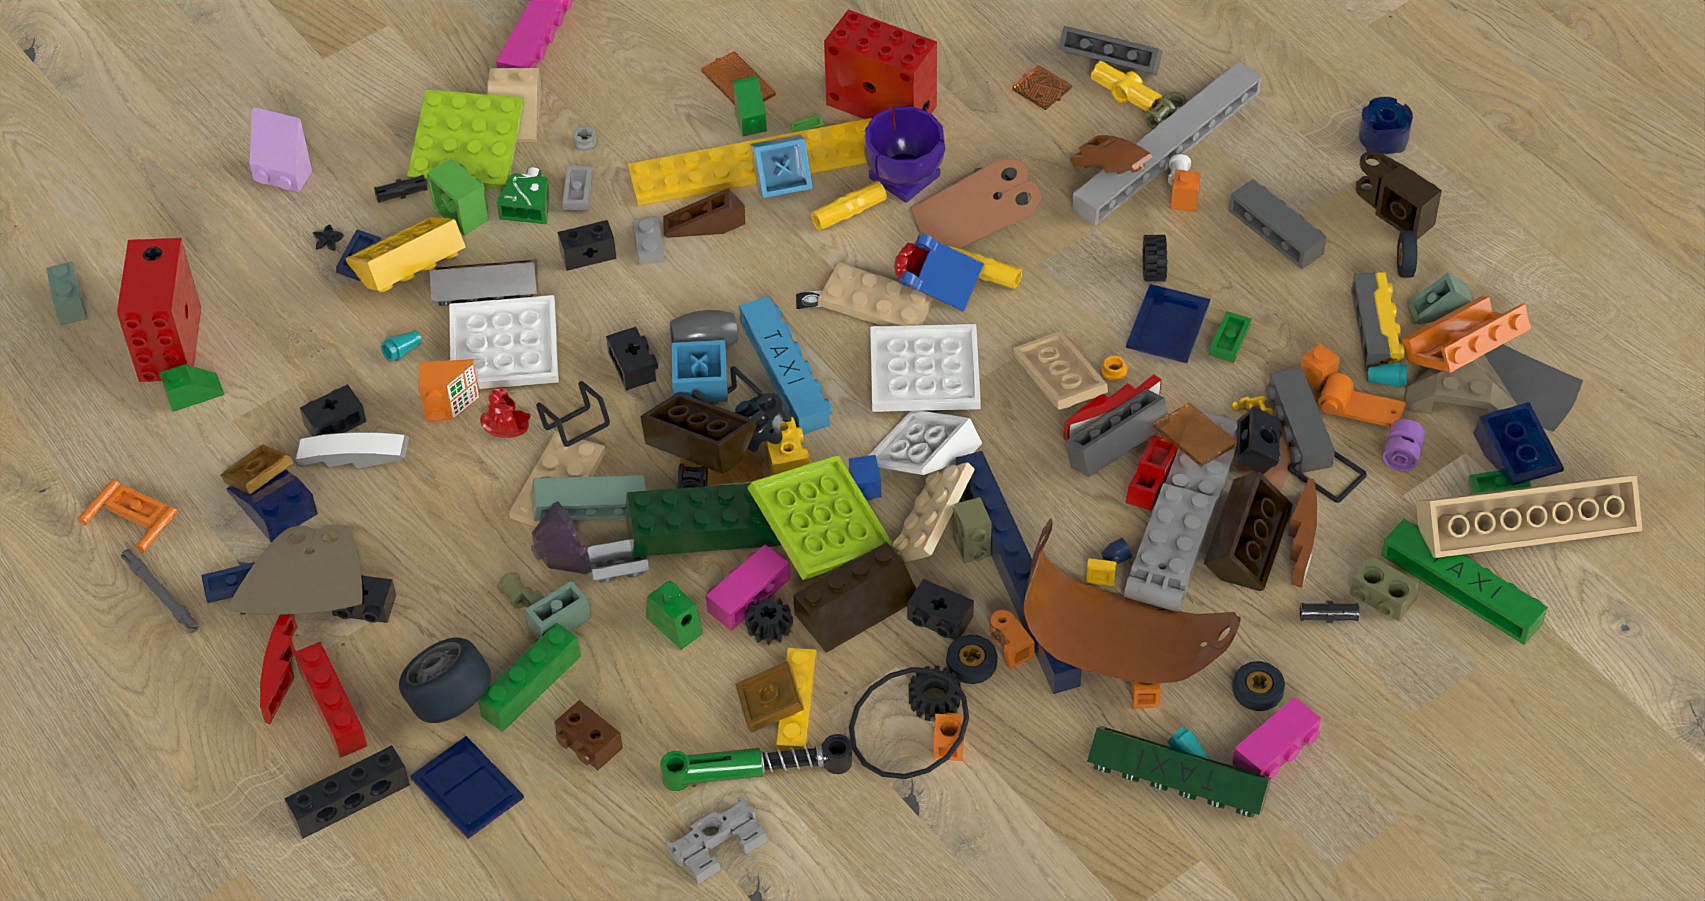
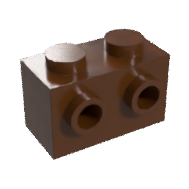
M580 700L554 721L555 737L559 744L566 749L568 747L572 749L583 764H590L597 771L623 749L621 733Z

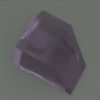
M559 501L553 503L532 532L534 543L531 546L532 552L538 561L542 559L550 569L588 574L591 572L588 552L584 545L580 546L574 522Z

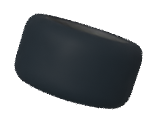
M448 638L429 646L410 661L400 676L399 690L402 697L420 720L427 723H441L461 715L481 699L489 687L491 671L472 642L465 638Z

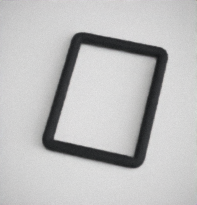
M1335 451V458L1361 474L1338 497L1315 483L1317 491L1332 501L1339 503L1366 478L1367 473ZM1292 462L1288 466V471L1307 483L1309 478L1294 469L1298 463Z

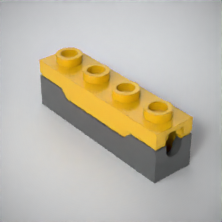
M1386 272L1377 274L1354 273L1351 293L1366 371H1368L1369 367L1399 362L1400 359H1404V344L1399 343L1400 324L1395 323L1396 304L1391 303L1393 295L1392 283L1387 282Z

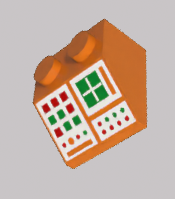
M474 359L419 363V391L426 421L453 420L480 398Z

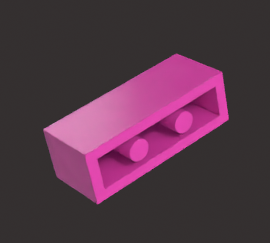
M766 545L762 546L758 551L752 552L741 566L732 569L726 579L708 591L706 595L707 612L732 631L745 619L749 605H756L757 598L763 602L766 601L768 596L771 597L790 580L789 562Z
M1294 697L1235 747L1232 764L1235 767L1273 779L1285 762H1292L1300 753V749L1306 744H1313L1320 735L1321 718Z

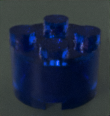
M1378 97L1369 101V105L1364 106L1362 109L1358 133L1359 140L1366 147V151H1377L1382 154L1402 153L1409 141L1413 120L1412 110L1405 103L1404 106L1397 103V99L1393 97Z

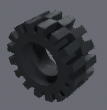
M1144 235L1142 248L1144 281L1165 282L1168 264L1166 235Z
M935 665L934 669L940 671V666ZM944 667L943 671L940 672L953 678L960 687V680L956 679V674L952 672L949 675V669ZM916 673V676L913 675L909 683V704H911V710L913 712L916 711V716L921 718L924 714L925 720L930 721V718L935 717V714L949 712L955 714L957 712L961 698L949 682L934 674ZM930 688H939L944 690L946 695L940 699H930L924 696L923 693Z

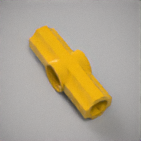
M1099 61L1091 73V79L1109 89L1114 99L1120 103L1129 101L1144 111H1149L1157 105L1159 99L1163 98L1161 94L1145 86L1142 79L1135 72L1129 71L1125 74L1110 64Z

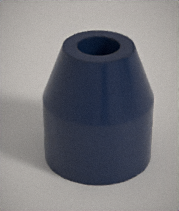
M1123 538L1109 543L1101 552L1104 560L1114 561L1116 564L1132 558L1131 551Z

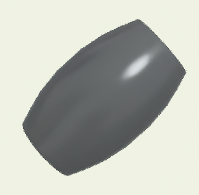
M721 310L694 311L670 321L672 343L725 340V346L729 347L738 341L736 319L734 313Z

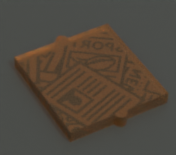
M1040 65L1028 74H1024L1023 78L1012 86L1013 91L1044 110H1047L1056 101H1061V97L1072 89L1071 84Z

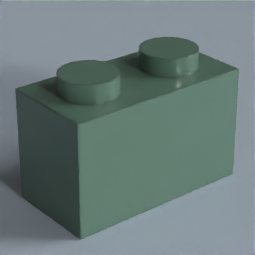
M68 262L47 267L53 304L60 325L86 320L80 284L73 263Z
M570 581L525 609L528 630L537 640L556 623L568 631H572L591 619L588 598L573 581Z

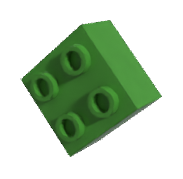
M450 158L427 173L433 208L444 218L455 219L458 229L463 235L488 221V205L484 197L485 187L480 179H475L469 174L464 165H459Z

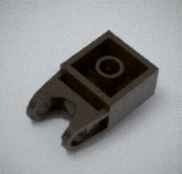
M1369 151L1362 154L1359 165L1367 176H1362L1356 181V193L1376 209V216L1400 232L1414 231L1418 240L1435 226L1442 190L1402 163L1380 152ZM1375 159L1379 164L1372 166L1365 161ZM1370 184L1372 185V189L1365 190L1361 187V185Z

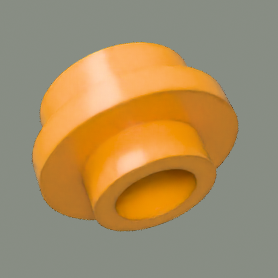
M1109 356L1101 364V374L1108 380L1118 381L1127 374V364L1119 356Z

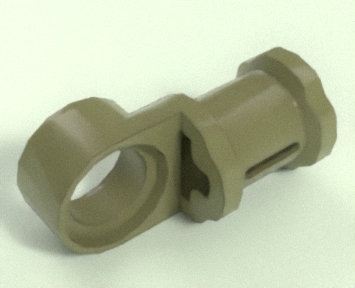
M1170 92L1162 99H1159L1157 105L1152 110L1146 111L1143 115L1147 125L1151 129H1155L1162 120L1170 117L1178 108L1173 105V101L1180 102L1182 104L1180 105L1181 107L1185 105L1187 99L1183 93Z
M517 572L505 574L497 584V589L511 599V605L515 609H520L524 606L528 608L544 598L538 590L533 591L530 587H525L520 581V576Z

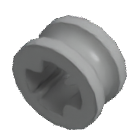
M583 126L574 131V144L578 150L589 151L596 146V133L593 128Z

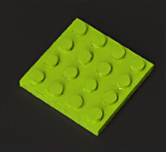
M425 89L407 178L410 179L423 174L424 181L429 183L427 173L452 158L459 165H464L471 176L475 179H480L485 188L504 189L511 174L525 103L522 97Z
M839 455L753 481L748 486V490L802 580L841 568L885 542H888L891 547L893 545Z

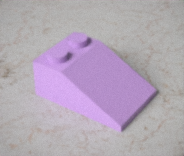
M256 107L252 109L249 164L254 181L285 190L300 192L312 173L300 118Z

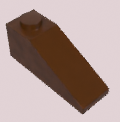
M730 188L724 189L663 216L664 236L672 238L724 234L745 225V205Z

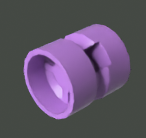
M1400 419L1394 421L1391 424L1383 453L1384 463L1398 471H1410L1417 467L1426 433L1424 428L1413 420Z

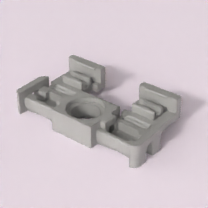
M742 796L737 797L738 803L720 814L714 811L691 825V832L673 843H670L669 840L666 841L668 854L679 866H684L685 863L694 874L697 884L702 883L721 871L719 861L715 857L711 858L708 853L709 850L732 837V835L734 837L738 836L741 839L739 842L745 855L768 842L765 830L756 821L754 809L751 805L747 806V801ZM709 827H717L719 829L716 834L711 836L703 833Z

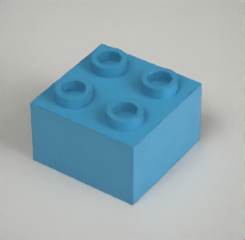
M801 135L750 144L758 193L763 198L813 189L805 138Z
M725 340L672 343L673 395L680 392L692 397V391L697 390L708 402L728 401Z

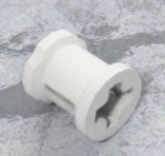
M1177 154L1169 159L1168 166L1171 169V173L1168 175L1169 185L1173 186L1176 169L1185 171L1190 169L1191 160L1188 156Z

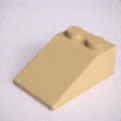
M490 68L487 95L522 97L525 103L517 143L537 142L542 94L539 68Z

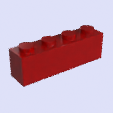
M321 641L294 652L301 677L340 758L367 747L362 725Z

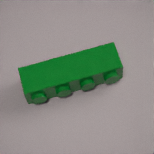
M558 623L553 625L488 687L485 694L478 701L481 717L503 732L581 657L578 637Z

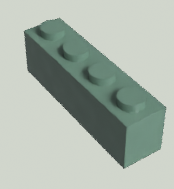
M644 475L569 476L565 478L544 476L534 478L531 490L534 521L626 519L627 492L646 491Z

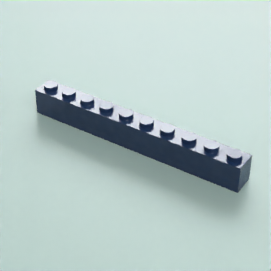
M983 451L956 457V465L968 462L975 469L963 495L966 501L980 497L992 523L991 557L1022 626L1034 640V652L1053 694L1080 687L1082 669L1054 658L1038 643L1028 628L1024 615V600L1032 558Z

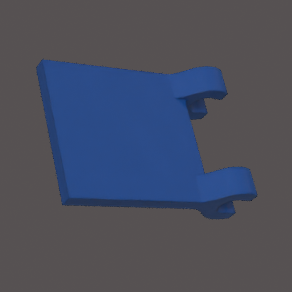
M924 233L921 236L918 235L914 245L929 251L918 277L906 271L902 273L898 283L918 290L960 311H964L984 263L937 242L929 235Z

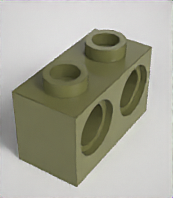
M980 497L954 504L953 538L964 563L980 561L985 557L991 556L992 523Z
M1370 556L1354 575L1350 594L1358 601L1367 603L1379 610L1383 615L1399 622L1416 600L1420 582Z

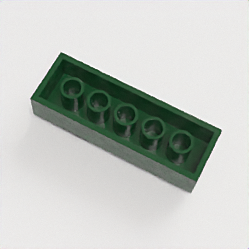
M751 483L627 492L625 516L632 557L782 545L748 490V486Z

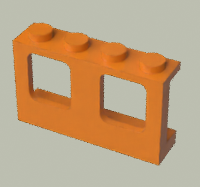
M1480 296L1402 338L1408 363L1451 373L1531 328L1525 304H1520L1505 313H1498L1492 311L1489 297Z

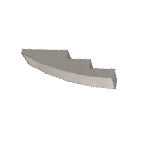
M349 432L300 438L294 460L299 466L324 462L330 468L353 463L357 469L404 460L409 437L404 434Z

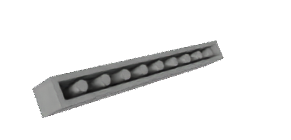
M1237 62L1231 68H1227L1219 78L1211 81L1200 93L1194 94L1190 101L1182 107H1178L1170 117L1162 120L1150 133L1144 134L1141 140L1136 143V145L1150 152L1153 157L1144 163L1145 167L1135 173H1131V171H1126L1122 174H1117L1116 172L1105 173L1104 169L1099 173H1095L1086 184L1074 191L1072 195V211L1093 226L1098 225L1169 167V159L1172 156L1187 153L1260 94L1262 76L1240 62Z

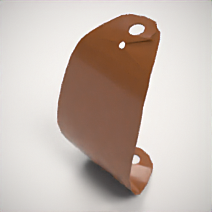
M1052 518L1048 520L1033 554L1024 600V615L1033 636L1054 658L1082 670L1109 677L1153 684L1175 683L1186 680L1201 671L1229 648L1241 621V617L1237 616L1235 612L1194 614L1183 611L1175 612L1168 609L1159 611L1158 609H1162L1161 607L1102 591L1070 578L1059 570L1046 557L1043 551L1053 525ZM1227 628H1230L1226 637L1219 641L1220 635ZM1207 642L1206 646H1200L1201 643Z

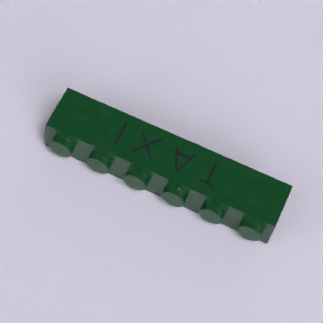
M1105 726L1096 728L1087 762L1093 763V768L1098 771L1111 773L1112 769L1122 772V778L1134 782H1139L1140 778L1151 781L1150 786L1163 791H1167L1168 787L1179 790L1178 795L1193 800H1196L1197 796L1208 799L1207 804L1222 809L1225 808V805L1237 808L1236 813L1253 818L1254 814L1259 815L1262 813L1272 779L1268 776Z

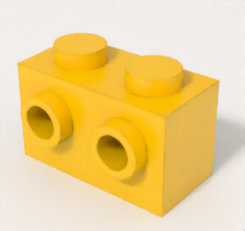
M791 417L790 422H781L780 429L783 439L779 444L775 445L768 441L763 442L772 475L810 464L808 450L801 446V443H804L801 427L796 428L794 417Z

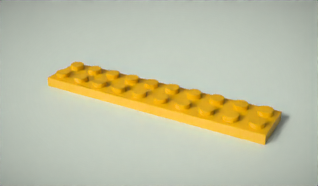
M872 118L628 163V172L637 205H649L722 191L727 188L733 189L757 184L750 144L796 135H801L805 138L810 174L867 163L864 151L865 128Z

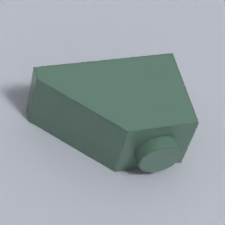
M1447 272L1407 304L1415 322L1422 324L1436 321L1473 301L1467 284Z

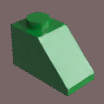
M758 76L733 80L735 116L742 136L766 132V112Z
M184 364L159 373L172 412L224 395L215 372Z

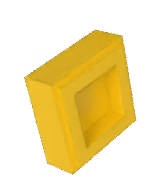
M1088 558L1086 583L1114 586L1116 562Z

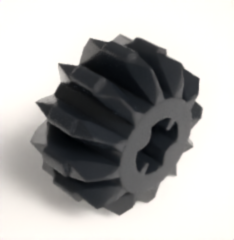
M768 596L764 602L757 598L756 605H749L748 613L745 616V625L747 626L749 637L755 636L757 643L766 640V643L770 645L772 640L781 643L782 636H789L790 628L793 625V616L791 615L789 605H783L781 598L772 601L770 596Z

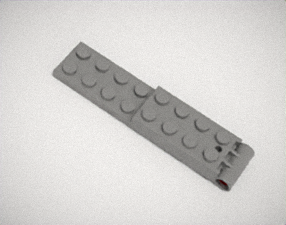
M1193 409L1166 483H1163L1131 568L1124 591L1125 598L1175 612L1180 611L1236 455V420Z

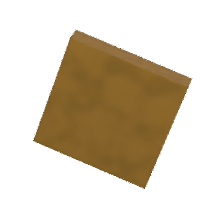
M262 444L221 473L220 476L224 483L251 494L292 465L293 461L289 455Z
M788 661L735 684L746 724L751 733L804 710L793 670Z

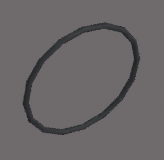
M911 667L889 673L871 685L854 707L849 724L852 750L864 767L881 777L908 779L927 774L949 760L964 740L970 718L966 695L953 678L936 669ZM913 672L934 674L949 682L961 698L964 719L958 739L945 756L927 768L905 774L883 772L865 760L856 746L854 727L860 707L873 690L891 678Z

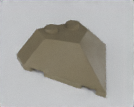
M1485 355L1476 358L1451 373L1429 368L1407 388L1406 411L1431 414L1434 401L1487 409L1486 423L1509 427L1514 425L1516 402Z

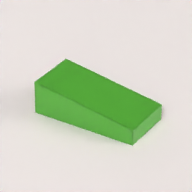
M820 114L790 123L793 132L824 127Z

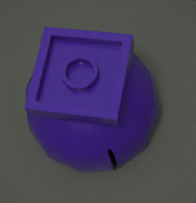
M894 107V131L891 108L875 115L865 128L864 134L865 156L867 164L871 168L869 179L874 182L879 181L884 189L903 202L907 203L940 177V168L938 167L941 165L945 153L943 126L931 113L916 107Z

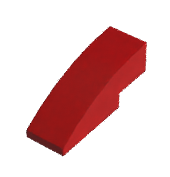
M1156 435L1153 436L1138 462L1137 472L1128 486L1125 503L1152 511L1163 483L1166 482L1180 445L1179 442Z

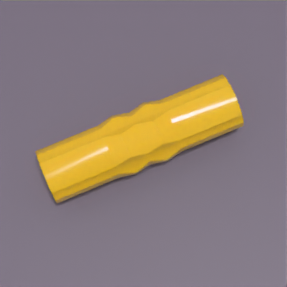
M875 181L811 211V220L817 230L822 231L886 201V191L879 181Z
M948 246L984 263L978 277L979 279L1011 289L1018 287L1022 277V268L999 262L981 254Z

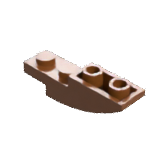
M1097 135L1080 146V151L1070 157V160L1074 167L1084 166L1089 168L1098 164L1099 167H1103L1105 173L1116 172L1117 174H1122L1126 171H1131V173L1140 171L1145 167L1144 163L1153 157L1144 148L1123 138Z

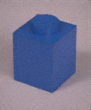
M876 455L849 458V473L865 499L872 500L882 497L881 477Z

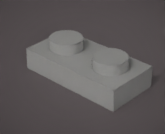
M567 166L562 199L563 210L589 209L593 177L592 166Z
M658 217L632 220L639 264L665 262Z

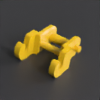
M1247 396L1241 398L1239 404L1236 401L1232 403V408L1235 411L1259 406L1262 411L1273 414V410L1267 408L1264 404L1266 401L1265 396L1251 399Z

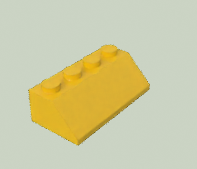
M430 216L345 259L367 289L385 292L392 289L393 284L398 281L412 279L415 277L414 273L420 270L425 271L434 268L437 265L436 262L442 259L447 260L456 257L458 251L465 248V244L455 219Z

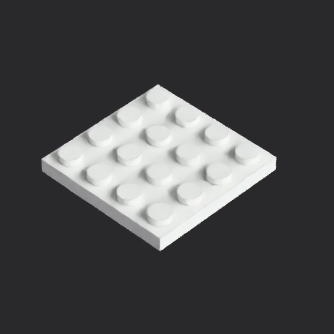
M554 295L449 304L450 360L474 359L479 389L559 382Z
M976 324L870 327L872 412L981 409Z

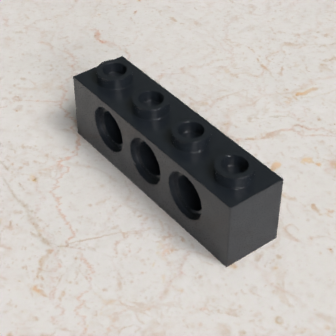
M391 745L284 798L291 820L302 839L410 786L405 765Z

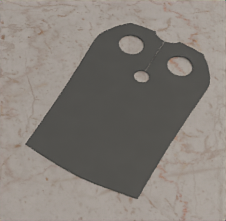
M1504 344L1485 353V357L1516 402L1515 417L1554 432L1573 407L1583 380L1535 360Z

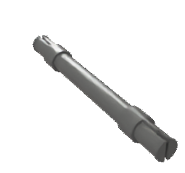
M130 549L124 550L121 558L129 565L133 573L145 582L172 612V615L179 623L183 624L190 633L196 632L199 624L191 617L188 610L180 605L147 569V566L141 559L137 558Z

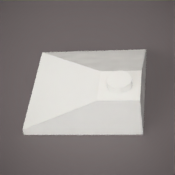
M910 411L868 456L876 455L879 468L925 475L955 465L956 457L974 453L982 442L970 418L925 411Z

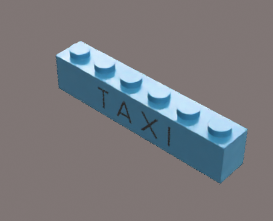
M769 296L739 305L740 323L775 390L792 410L790 414L791 417H794L796 428L801 427L804 435L830 426L829 414H832L831 404L827 398H823L819 381L817 379L813 380L811 367L807 360L803 361L798 342H793L791 339V330L787 323L783 324L778 305H773Z

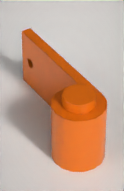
M1333 373L1328 376L1318 399L1319 407L1327 414L1391 427L1394 421L1401 419L1406 407V402L1354 391L1353 381L1341 373Z

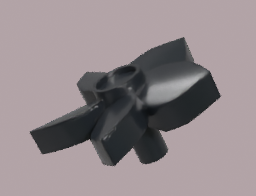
M330 224L324 228L323 232H313L314 237L318 239L316 250L323 248L327 244L328 249L335 251V242L340 241L344 237L341 232L333 231Z

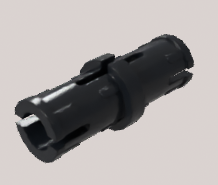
M424 175L402 181L400 178L396 179L394 183L374 187L377 202L381 203L382 201L397 197L403 199L406 198V195L426 191L427 185L426 181H424Z
M1326 601V603H1300V620H1325L1326 623L1346 620L1359 621V603L1343 604L1333 603V601ZM1317 611H1342V613H1317Z

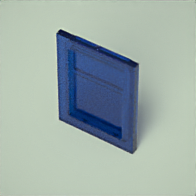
M1150 284L1126 343V348L1187 364L1211 299Z
M467 736L410 776L411 780L467 839L524 799V795Z

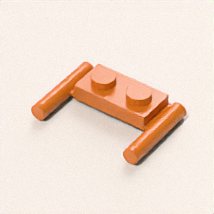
M111 479L78 517V521L86 526L105 505L108 511L148 529L147 533L135 545L139 552L144 553L177 515L178 511L173 506L168 507L123 484L121 485L115 479Z

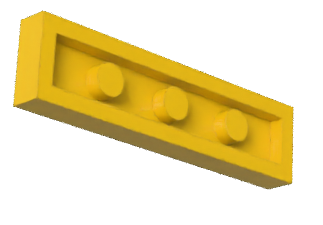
M787 649L786 661L792 667L804 710L779 721L776 749L780 751H788L790 747L793 750L802 749L803 746L807 747L817 656L816 649Z

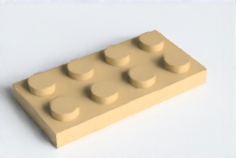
M838 262L818 298V305L880 326L922 325L935 298L918 290L903 286L898 283L899 281Z
M1062 331L1013 348L1016 360L1058 410L1069 408L1074 404L1093 399L1108 392L1107 383Z
M555 431L510 509V519L561 534L568 520L534 521L531 499L533 479L544 476L552 478H565L569 476L593 477L606 453L605 446L583 439L569 447H565L559 432ZM565 434L567 441L575 438L574 436Z
M968 462L931 472L926 478V485L922 493L916 498L915 507L905 519L904 528L892 545L904 563L932 555L954 512V504L959 502L975 470Z

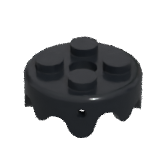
M761 394L736 406L734 413L756 420L757 423L748 445V450L756 452L759 445L765 441L775 445L782 441L783 435L780 424L782 421L786 423L791 421L790 413L792 410L779 394Z

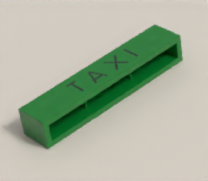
M1403 519L1385 538L1382 557L1523 645L1528 642L1543 624L1548 607L1542 604L1540 600L1527 595L1514 584L1508 583L1496 576L1491 570L1483 568L1470 560L1465 554L1433 558L1418 525Z

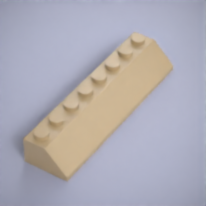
M1618 475L1416 501L1418 527L1433 558L1642 531L1637 475Z

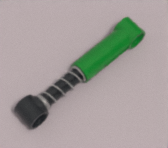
M833 734L827 737L822 745L818 744L815 748L809 749L803 746L802 749L793 750L790 747L788 751L776 749L775 752L767 753L765 750L760 751V748L692 755H686L681 751H670L662 757L660 762L662 781L667 789L681 791L687 788L689 784L763 777L765 770H771L773 773L775 769L784 768L787 771L788 768L797 767L800 770L802 766L814 768L816 765L817 767H824V769L832 774H843L850 770L852 766V743L845 735Z

